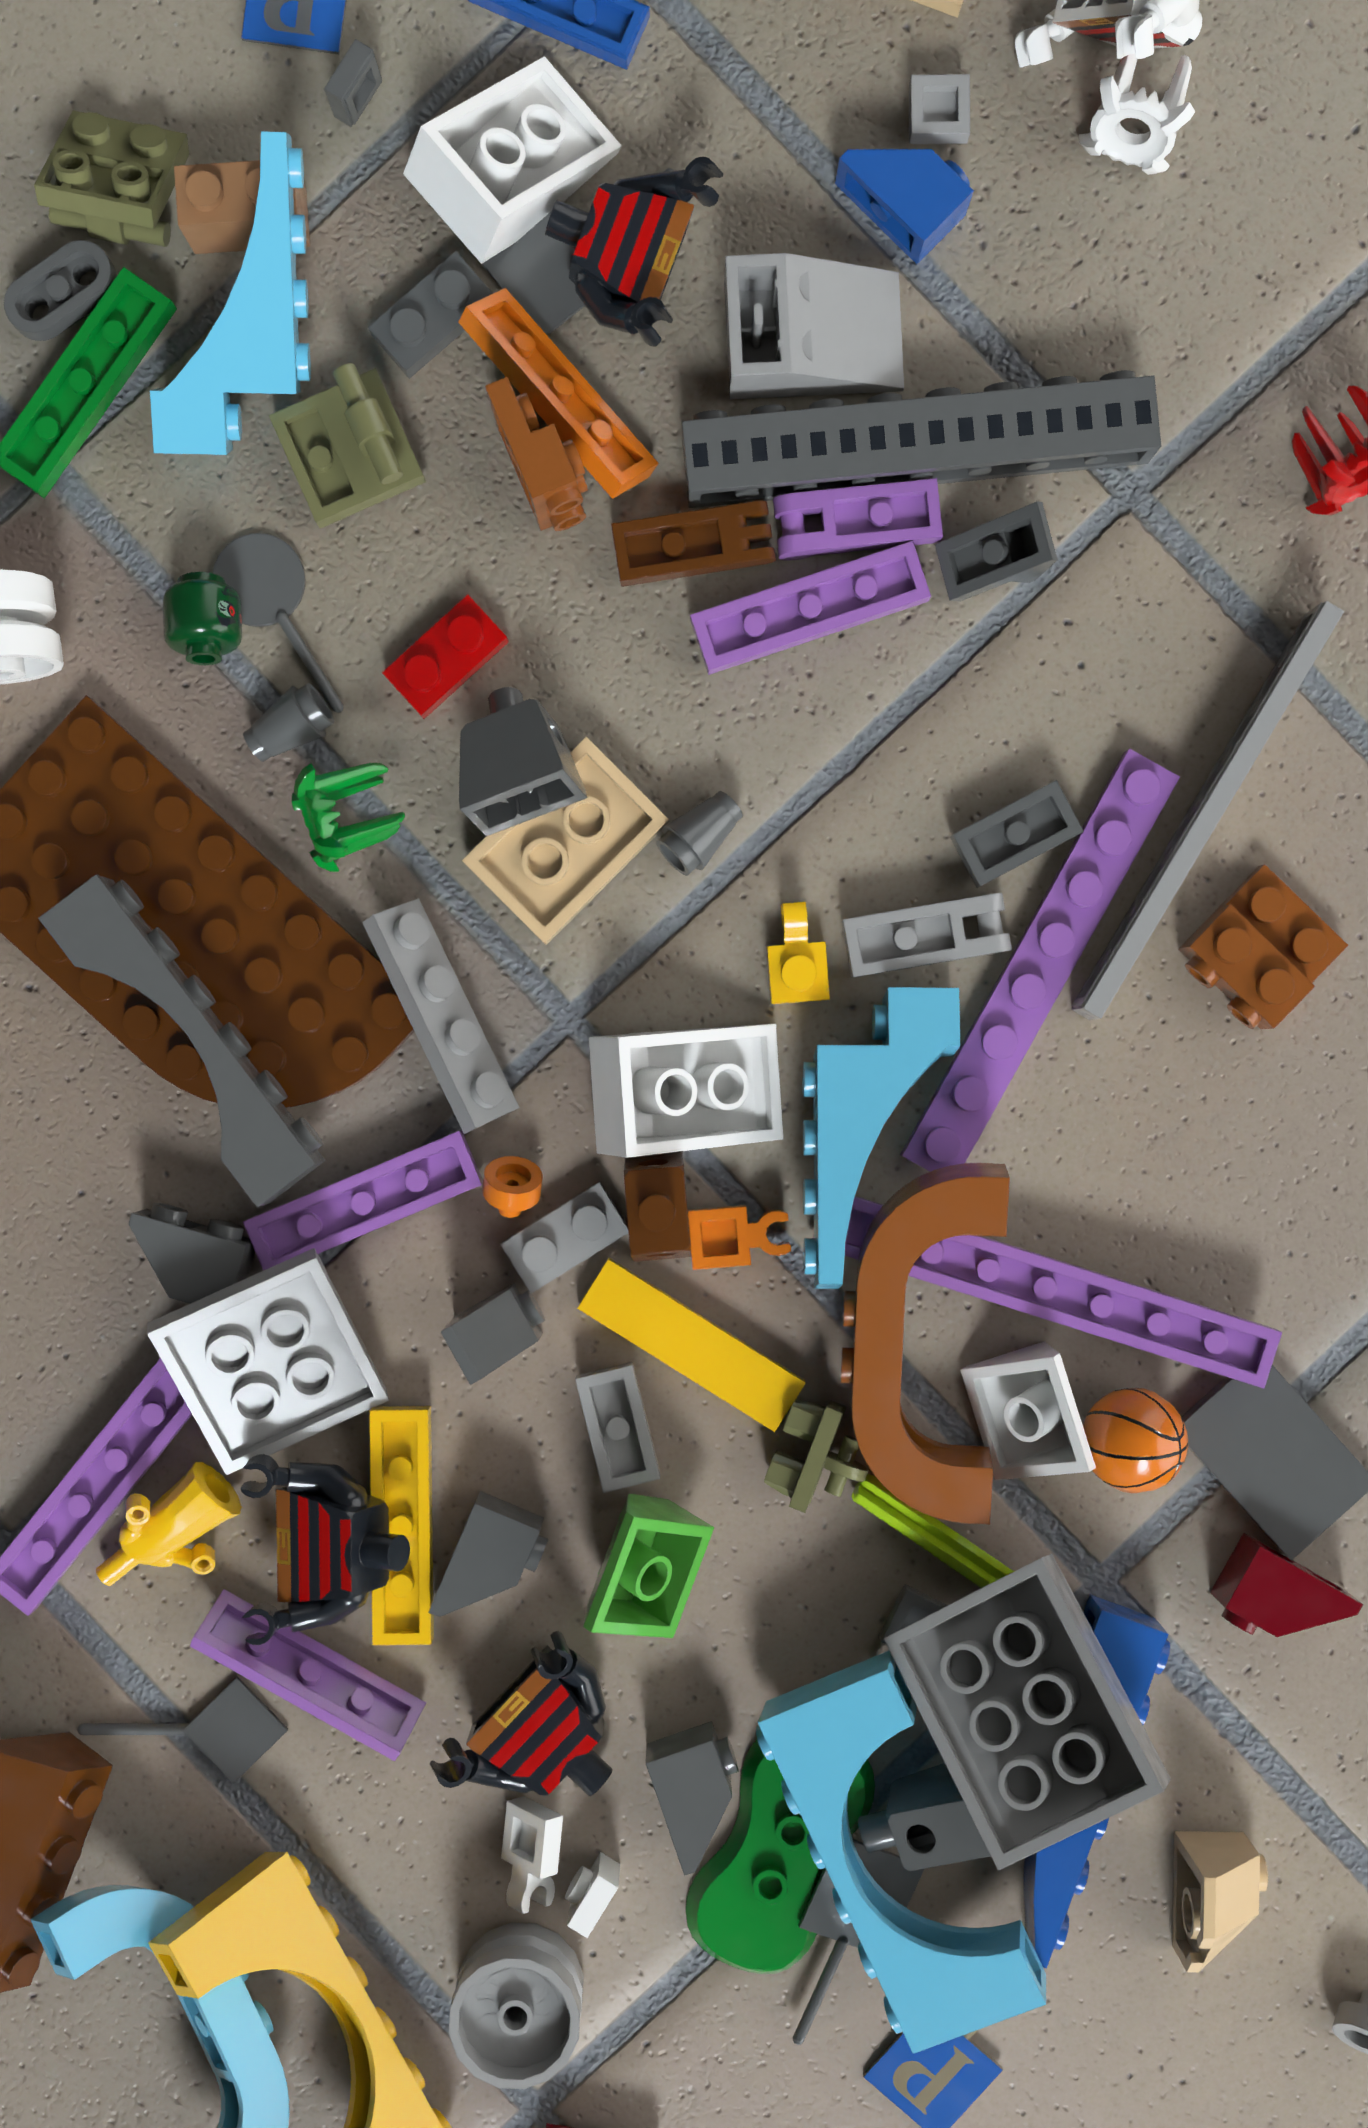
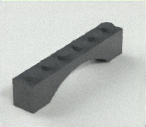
M93 876L38 919L75 967L103 973L136 988L162 1007L187 1034L206 1066L216 1094L221 1123V1160L256 1207L271 1203L326 1161L317 1150L323 1146L321 1138L303 1117L296 1121L282 1104V1101L287 1098V1094L275 1077L267 1070L261 1073L257 1071L246 1056L251 1051V1047L242 1033L231 1022L223 1026L210 1009L216 1003L213 995L197 976L192 975L189 978L185 976L174 961L180 955L178 949L160 928L156 927L151 931L138 913L144 906L131 887L123 880L115 883L114 880L103 876Z

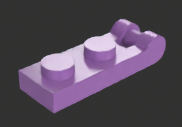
M937 478L788 493L773 499L775 519L781 520L782 537L777 540L778 555L781 560H800L814 555L892 548L913 541L914 545L941 542L943 538ZM821 514L822 531L805 533L804 517Z

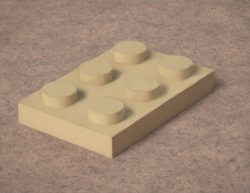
M587 737L570 752L585 787L586 799L489 835L462 860L545 945L662 830L663 826L669 823V819Z

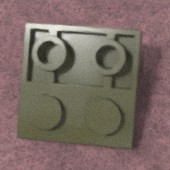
M73 110L34 184L38 205L49 207V219L52 224L86 230L88 235L94 239L127 245L130 240L167 247L171 237L170 223L159 221V218L175 186L174 166L185 165L190 154L187 134L162 129L156 125H142L104 117L98 113H84Z
M344 364L333 372L338 385L269 415L312 515L320 529L426 482L376 368L359 375L355 364Z

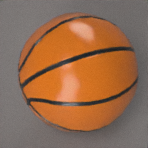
M1143 1388L1115 1390L1099 1399L1092 1406L1084 1420L1083 1428L1096 1466L1092 1471L1103 1482L1117 1490L1127 1493L1154 1491L1175 1478L1185 1462L1188 1450V1435L1185 1423L1177 1409L1153 1391Z

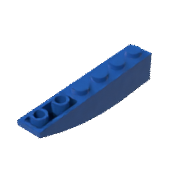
M1090 1594L1083 1613L1142 1725H1144L1150 1707V1698L1147 1693L1154 1673L1161 1674L1169 1658L1170 1642L1167 1640L1169 1634L1156 1618ZM1109 1818L1032 1854L1024 1860L1025 1930L1043 1968L1047 1969L1053 1950H1060L1065 1943L1069 1929V1916L1067 1912L1073 1895H1080L1086 1886L1089 1875V1861L1087 1860L1093 1840H1100L1103 1837Z

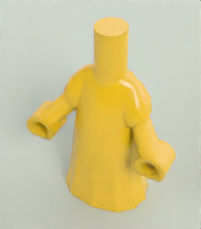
M195 1462L186 1475L151 1507L150 1500L142 1494L134 1493L130 1495L126 1500L127 1521L120 1528L119 1543L121 1548L96 1568L98 1578L105 1585L111 1586L138 1564L169 1567L175 1563L188 1567L201 1575L212 1572L215 1568V1550L206 1543H198L192 1549L185 1548L184 1546L224 1521L241 1514L242 1506L238 1494L224 1476L212 1466L204 1462Z

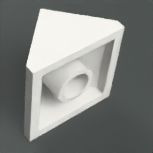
M1045 1341L968 1365L960 1370L984 1447L990 1448L995 1480L1090 1472L1096 1468L1061 1355Z

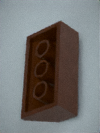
M70 1732L0 1740V1993L31 1985L39 1967L44 1948L30 1919L64 1898L113 1767L111 1763Z

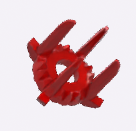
M1348 386V393L1368 425V392L1359 386ZM1305 406L1302 411L1305 422L1327 462L1324 466H1321L1301 434L1294 433L1292 439L1294 455L1318 500L1307 506L1306 509L1313 514L1334 515L1343 511L1342 505L1351 503L1356 498L1364 497L1368 494V437L1364 438L1356 425L1340 411L1337 417L1354 450V454L1348 453L1344 456L1310 408Z

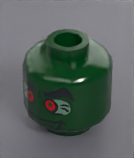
M190 572L180 576L177 583L165 591L163 597V628L166 643L172 650L186 655V661L191 664L206 666L220 663L222 655L236 650L242 640L241 600L237 591L227 585L224 578L217 574Z

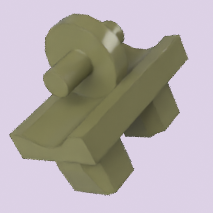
M801 1400L793 1402L783 1431L812 1442V1446L806 1461L776 1450L764 1479V1483L781 1494L792 1498L789 1507L806 1513L823 1468L831 1471L824 1490L834 1496L841 1497L847 1478L860 1482L865 1481L869 1470L864 1465L855 1461L859 1449L856 1438L845 1435L838 1454L830 1452L846 1406L831 1400L826 1407Z

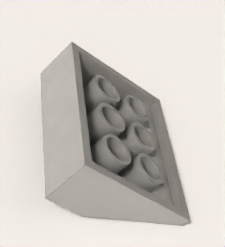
M1053 1554L1044 1556L884 1638L998 1871L1164 1792L1171 1778Z

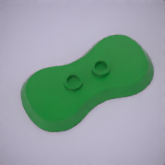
M756 1740L745 1757L741 1771L740 1803L735 1825L725 1844L700 1869L688 1891L685 1912L687 1926L692 1938L712 1957L743 1971L758 1974H776L789 1969L800 1961L815 1940L817 1934L799 1928L798 1923L823 1869L820 1870L811 1857L807 1844V1834H809V1831L801 1814L794 1815L787 1806L781 1787V1782L784 1778L775 1759L767 1760L759 1746L758 1740ZM868 1759L856 1774L848 1791L847 1811L851 1835L859 1828V1817L868 1815L874 1799V1772Z

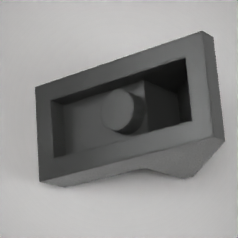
M1039 501L935 544L949 601L961 602L1008 582L1031 583L1058 560L1043 502Z

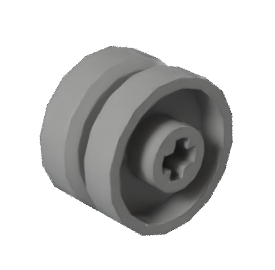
M511 1922L487 1931L469 1948L459 1969L456 1989L450 2005L449 2036L457 2058L475 2078L497 2088L527 2089L549 2081L568 2063L579 2040L584 1975L575 1951L558 1933L536 1923Z

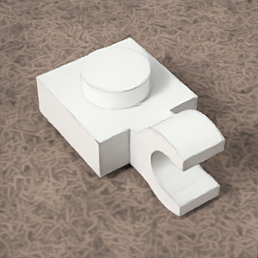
M525 1796L507 1801L501 1859L512 1864L511 1880L506 1892L507 1905L522 1914L529 1912L530 1898L545 1907L552 1904L555 1885L550 1876L558 1873L563 1815Z

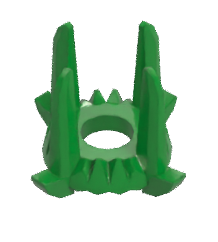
M310 763L299 773L295 780L294 792L292 793V806L294 811L302 810L305 825L309 829V836L315 848L309 853L319 867L330 872H338L340 870L334 860L387 840L399 830L400 822L405 818L404 812L338 828V822L335 819L340 816V812L331 811L336 805L337 800L382 784L384 779L379 775L387 773L389 770L384 764L366 763L315 775V768Z

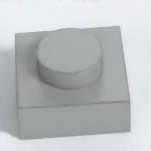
M970 74L911 75L909 82V144H967L970 135Z

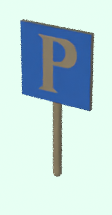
M978 2030L914 2054L903 2032H901L864 2072L863 2077L920 2127L951 2128L1003 2071V2068L970 2040Z

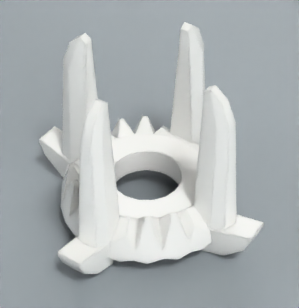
M1134 53L1121 59L1114 78L1109 76L1100 80L1102 104L1092 117L1091 133L1079 134L1078 137L1081 146L1090 155L1100 156L1102 153L1109 156L1113 161H1121L1126 165L1142 167V170L1147 175L1157 174L1169 168V164L1164 158L1174 147L1177 131L1195 113L1190 102L1184 104L1192 70L1191 60L1186 55L1180 58L1169 89L1165 92L1162 101H1158L1156 91L1147 98L1145 87H1142L1136 94L1133 91L1129 92L1137 62ZM1126 118H1136L1145 122L1149 126L1150 131L1144 134L1130 133L1121 126L1120 121Z

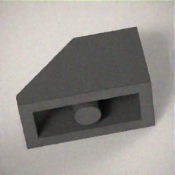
M513 1283L454 1316L442 1329L441 1334L469 1384L472 1385L538 1342L543 1333L539 1324L545 1321V1317L532 1293L528 1290L521 1294L516 1284Z
M480 1491L428 1613L437 1617L444 1616L517 1586L524 1568L535 1572L548 1542V1538L539 1535L544 1517Z
M712 1721L652 1741L646 1745V1766L684 1876L696 1872L732 1798L731 1774L739 1772L729 1738L725 1737L718 1740Z

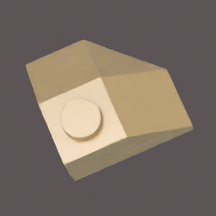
M1174 1831L1172 1947L1186 1972L1199 1973L1259 1915V1892H1265L1268 1885L1267 1865L1264 1856L1258 1853L1244 1832Z

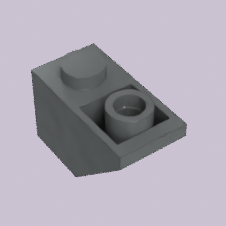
M153 1203L152 1210L144 1209L131 1213L129 1226L169 1298L191 1304L248 1278L255 1250L250 1238L242 1236L244 1227L219 1219H210L208 1226L186 1220L187 1210L164 1203Z

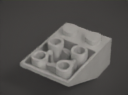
M789 253L725 256L724 295L729 399L904 391L899 272Z

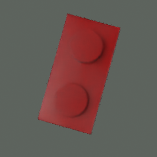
M467 594L389 665L382 674L417 713L425 719L507 645L509 640Z

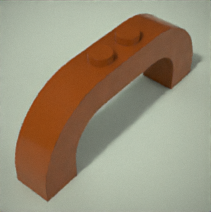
M963 1163L946 1166L919 1176L894 1193L875 1215L863 1239L858 1257L856 1291L844 1290L843 1326L854 1327V1348L842 1347L841 1383L852 1384V1419L861 1453L876 1478L895 1497L919 1512L951 1522L990 1525L993 1464L990 1448L937 1442L919 1432L907 1419L900 1403L906 1283L917 1259L928 1248L939 1241L964 1235L1007 1237L1010 1177L1005 1164Z

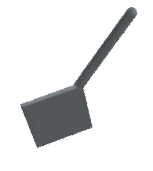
M237 1676L190 1723H82L78 1726L77 1731L80 1735H187L234 1784L288 1731V1728Z

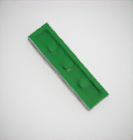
M123 267L0 442V468L45 499L176 312L177 308L172 300Z

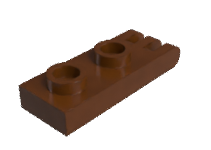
M753 501L612 523L621 587L766 565L775 562L774 547L751 549L750 543L762 542L772 538L771 525L758 524L747 526V520L759 519L769 515L767 501Z

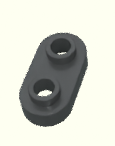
M86 240L69 242L11 283L4 297L6 316L14 327L28 339L35 341L50 340L93 311L117 277L115 267L98 245ZM96 272V278L91 284L86 286L80 285V279L85 273ZM48 305V312L43 318L33 319V312L38 306Z

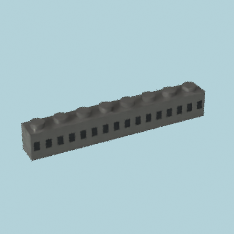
M1121 370L1103 375L1100 381L1077 383L1076 377L1060 376L1044 381L1042 386L1019 388V384L1016 382H999L985 387L984 392L961 394L958 388L946 387L928 392L925 398L903 400L900 394L884 393L869 398L867 403L844 405V401L840 399H823L810 404L809 409L786 411V407L783 405L770 404L754 408L750 415L728 417L727 412L722 410L699 412L693 416V420L682 421V444L689 508L753 501H770L777 496L788 493L937 478L938 484L1148 464L1161 447L1155 375L1136 377L1134 371Z

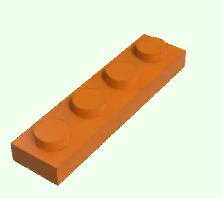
M506 288L465 307L458 323L504 376L508 377L520 394L527 393L533 409L549 426L554 423L560 440L562 442L569 439L573 440L583 466L612 499L651 476L659 464L658 461Z

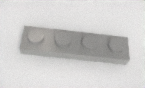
M418 898L373 914L363 921L366 932L463 1133L466 1134L520 1108L420 899Z

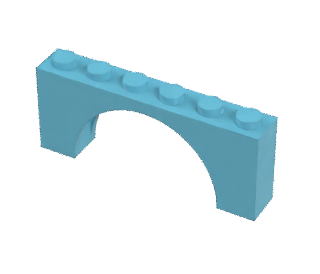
M886 1651L766 1701L758 1720L756 1736L764 1756L769 1761L775 1759L784 1778L781 1782V1787L788 1808L794 1815L801 1814L809 1831V1834H807V1844L814 1863L820 1870L826 1868L835 1887L832 1890L833 1900L841 1920L845 1924L852 1923L860 1940L858 1943L859 1956L865 1972L871 1979L877 1977L886 1995L884 1997V2007L889 2023L895 2033L903 2032L914 2054L1046 2005V1972L1021 1920L994 1927L968 1928L942 1924L927 1919L907 1909L888 1895L873 1879L858 1855L848 1820L847 1807L850 1786L864 1762L878 1747L900 1731L914 1725L917 1705L890 1651Z

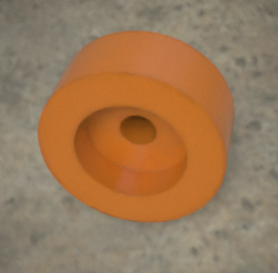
M504 1156L494 1159L484 1170L483 1196L490 1205L498 1209L502 1216L507 1218L517 1217L521 1214V1211L532 1208L540 1200L543 1179L542 1171L534 1162L526 1158Z

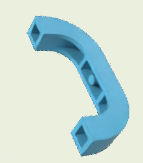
M107 1885L70 1895L30 1920L55 1974L75 1980L109 1956L121 1950L132 1947H145L153 1953L148 1942L194 1906L177 1896L162 1891L129 1885ZM249 1974L232 1978L211 1989L199 1999L178 1995L219 2085L221 2112L217 2128H288V2087L281 2061L269 2037V2034L274 2030L273 2024L265 2008L258 2001L252 2000L244 1982L249 1978Z

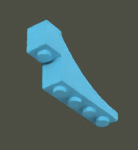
M261 131L260 182L254 224L241 270L223 311L202 346L176 378L166 388L150 390L154 453L227 455L233 451L232 441H241L242 439L240 404H230V393L298 394L301 392L300 381H310L309 343H299L298 318H308L307 280H298L296 278V254H306V224L304 215L294 214L293 188H304L302 148H292L291 136L287 132Z
M888 987L882 999V1005H873L872 1011L873 1040H883V1045H817L813 1055V1062H803V1097H813L814 1120L803 1121V1155L814 1156V1179H804L803 1213L804 1215H814V1238H804L803 1269L804 1274H814V1289H838L843 1285L845 1241L853 1200L866 1161L885 1122L902 1097L925 1071L940 1057H953L960 1047L959 988Z

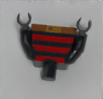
M695 158L687 165L685 170L618 179L614 184L601 183L589 213L556 200L548 220L545 235L575 248L570 264L569 279L575 284L576 294L600 326L630 334L639 333L649 346L656 347L661 342V337L652 325L660 320L667 321L668 323L673 321L672 316L661 299L694 209V205L688 203V201L694 196L703 206L711 207L719 199V194L711 186L704 185L710 178L723 177V172L710 158Z
M265 1454L252 1457L244 1465V1469L261 1470L267 1477V1482L264 1483L256 1481L245 1482L241 1487V1492L251 1498H261L274 1485L286 1486L276 1489L277 1602L287 1603L288 1609L277 1610L275 1606L269 1603H259L247 1611L242 1618L261 1615L265 1617L269 1624L268 1632H258L249 1635L245 1639L249 1644H264L279 1629L291 1626V1631L297 1632L336 1624L365 1605L370 1591L386 1586L389 1580V1571H400L407 1564L410 1555L409 1541L404 1535L389 1533V1508L385 1501L367 1495L366 1489L341 1466L336 1464L289 1462L288 1468L279 1467L271 1456Z
M555 1631L550 1635L555 1647L554 1650L548 1645L541 1652L536 1647L531 1649L534 1660L472 1724L466 1745L471 1750L464 1751L459 1741L455 1738H448L443 1742L442 1747L450 1760L445 1763L430 1762V1766L442 1786L452 1788L467 1781L521 1793L534 1791L546 1797L566 1776L576 1783L588 1796L594 1795L605 1784L613 1769L592 1750L603 1736V1715L606 1709L597 1670L579 1654L568 1648L561 1632Z

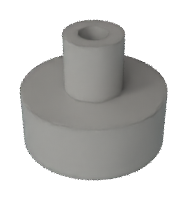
M1368 1989L1362 1990L1359 2003L1344 2001L1338 2005L1332 2027L1334 2034L1341 2041L1368 2054Z

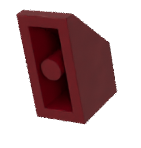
M1243 1533L1210 1591L1225 1607L1221 1616L1251 1635L1259 1627L1275 1637H1280L1356 1616L1363 1607V1604L1345 1589L1293 1560L1291 1561L1285 1555L1246 1533Z

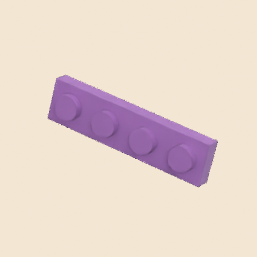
M910 541L691 614L690 621L708 675L929 602L931 594L914 543Z
M460 1130L255 1216L243 1223L264 1271L313 1248L319 1254L481 1186L483 1185V1179L464 1134Z
M223 1589L195 1633L190 1647L393 1761L397 1759L426 1702L302 1632H292L291 1626L279 1629L264 1644H249L245 1640L249 1635L258 1632H268V1621L261 1615L242 1618L253 1605Z

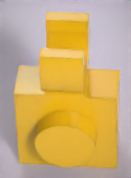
M806 902L780 904L784 945L766 946L771 1004L830 1000L826 942L808 943Z

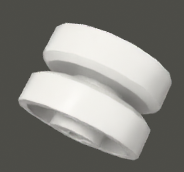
M0 569V684L25 682L47 677L62 670L64 665L60 635L44 626L55 617L56 604L53 582L43 575L27 571Z

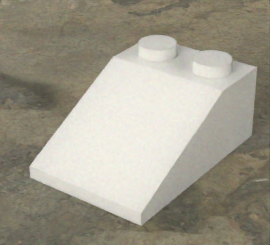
M544 56L422 125L403 174L482 264L516 243L552 211L556 200L564 202L619 153L622 145Z
M776 1024L589 1037L597 1154L628 1158L783 1139Z

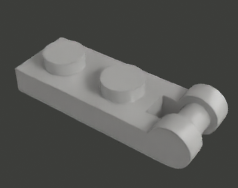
M994 893L843 919L842 927L851 978L1011 951L1010 934H1003L1000 911L1005 910L1003 894ZM977 916L980 938L966 940L962 918Z

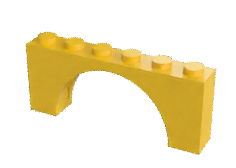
M264 1852L148 1942L173 1989L179 1996L199 1999L211 1989L232 1978L255 1971L271 1969L291 1974L317 1991L327 2002L339 2022L350 2059L351 2090L344 2128H452L440 2111L431 2108L422 2092V2089L425 2087V2080L421 2072L410 2059L403 2058L393 2040L397 2036L393 2022L381 2008L374 2007L364 1989L368 1986V1980L363 1969L352 1957H346L336 1939L339 1935L336 1921L328 1910L316 1904L307 1888L311 1884L310 1876L301 1861L294 1855H289L288 1852Z

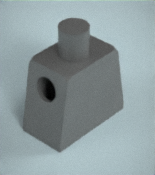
M504 687L493 691L488 697L490 715L467 723L461 730L460 810L486 837L587 798L585 787L558 724L538 700L528 699L524 701L520 690Z
M945 1763L896 1779L890 1784L887 1809L860 1816L858 1819L859 1830L866 1851L872 1853L896 1846L902 1865L908 1871L991 1856Z

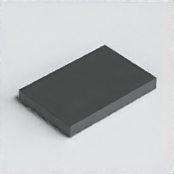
M1273 1365L1271 1366L1264 1389L1225 1377L1181 1416L1187 1430L1188 1448L1291 1561L1368 1493V1471Z

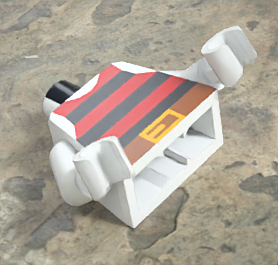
M1057 0L1056 8L1045 16V24L1022 30L1016 34L1014 43L1019 67H1025L1030 64L1037 65L1053 59L1050 38L1056 42H1061L1075 31L1116 46L1117 59L1134 53L1136 59H1142L1153 55L1154 48L1187 46L1196 39L1202 27V15L1198 10L1200 0Z

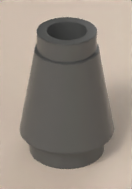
M307 683L299 689L291 686L252 724L251 728L243 732V736L252 753L260 761L264 762L270 757H275L325 737V729L334 724L335 721L323 697L311 684Z
M719 791L713 797L708 798L663 826L664 834L656 841L657 847L665 859L683 875L688 876L695 869L703 870L736 823L743 817L742 811L730 796Z

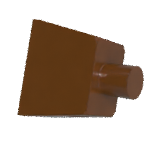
M683 1151L624 1157V1184L629 1243L633 1261L692 1257Z

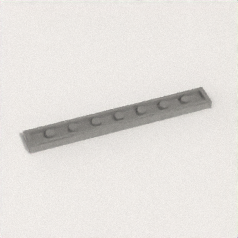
M1326 601L1324 603L1321 602L1304 615L1073 1002L1072 1010L1088 1020L1101 1019L1343 615L1344 611Z

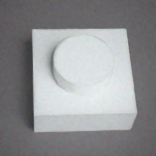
M600 1852L590 1870L584 1866L580 1867L568 1887L565 1899L570 1901L567 1926L586 1938L590 1935L619 1887L620 1864Z

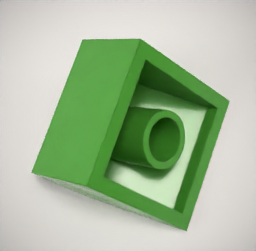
M628 1494L589 1598L583 1627L591 1633L673 1638L714 1527L669 1499Z

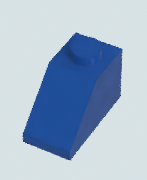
M848 149L839 158L835 184L916 264L966 216L974 192L970 187V182L965 172L951 160L944 162L932 149Z

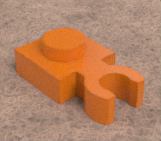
M746 1205L688 1210L693 1270L751 1265L750 1248L760 1247L767 1254L781 1256L791 1251L790 1242L773 1243L766 1236V1231L770 1224L789 1221L788 1213L783 1210L767 1211L757 1221L750 1222L747 1221Z

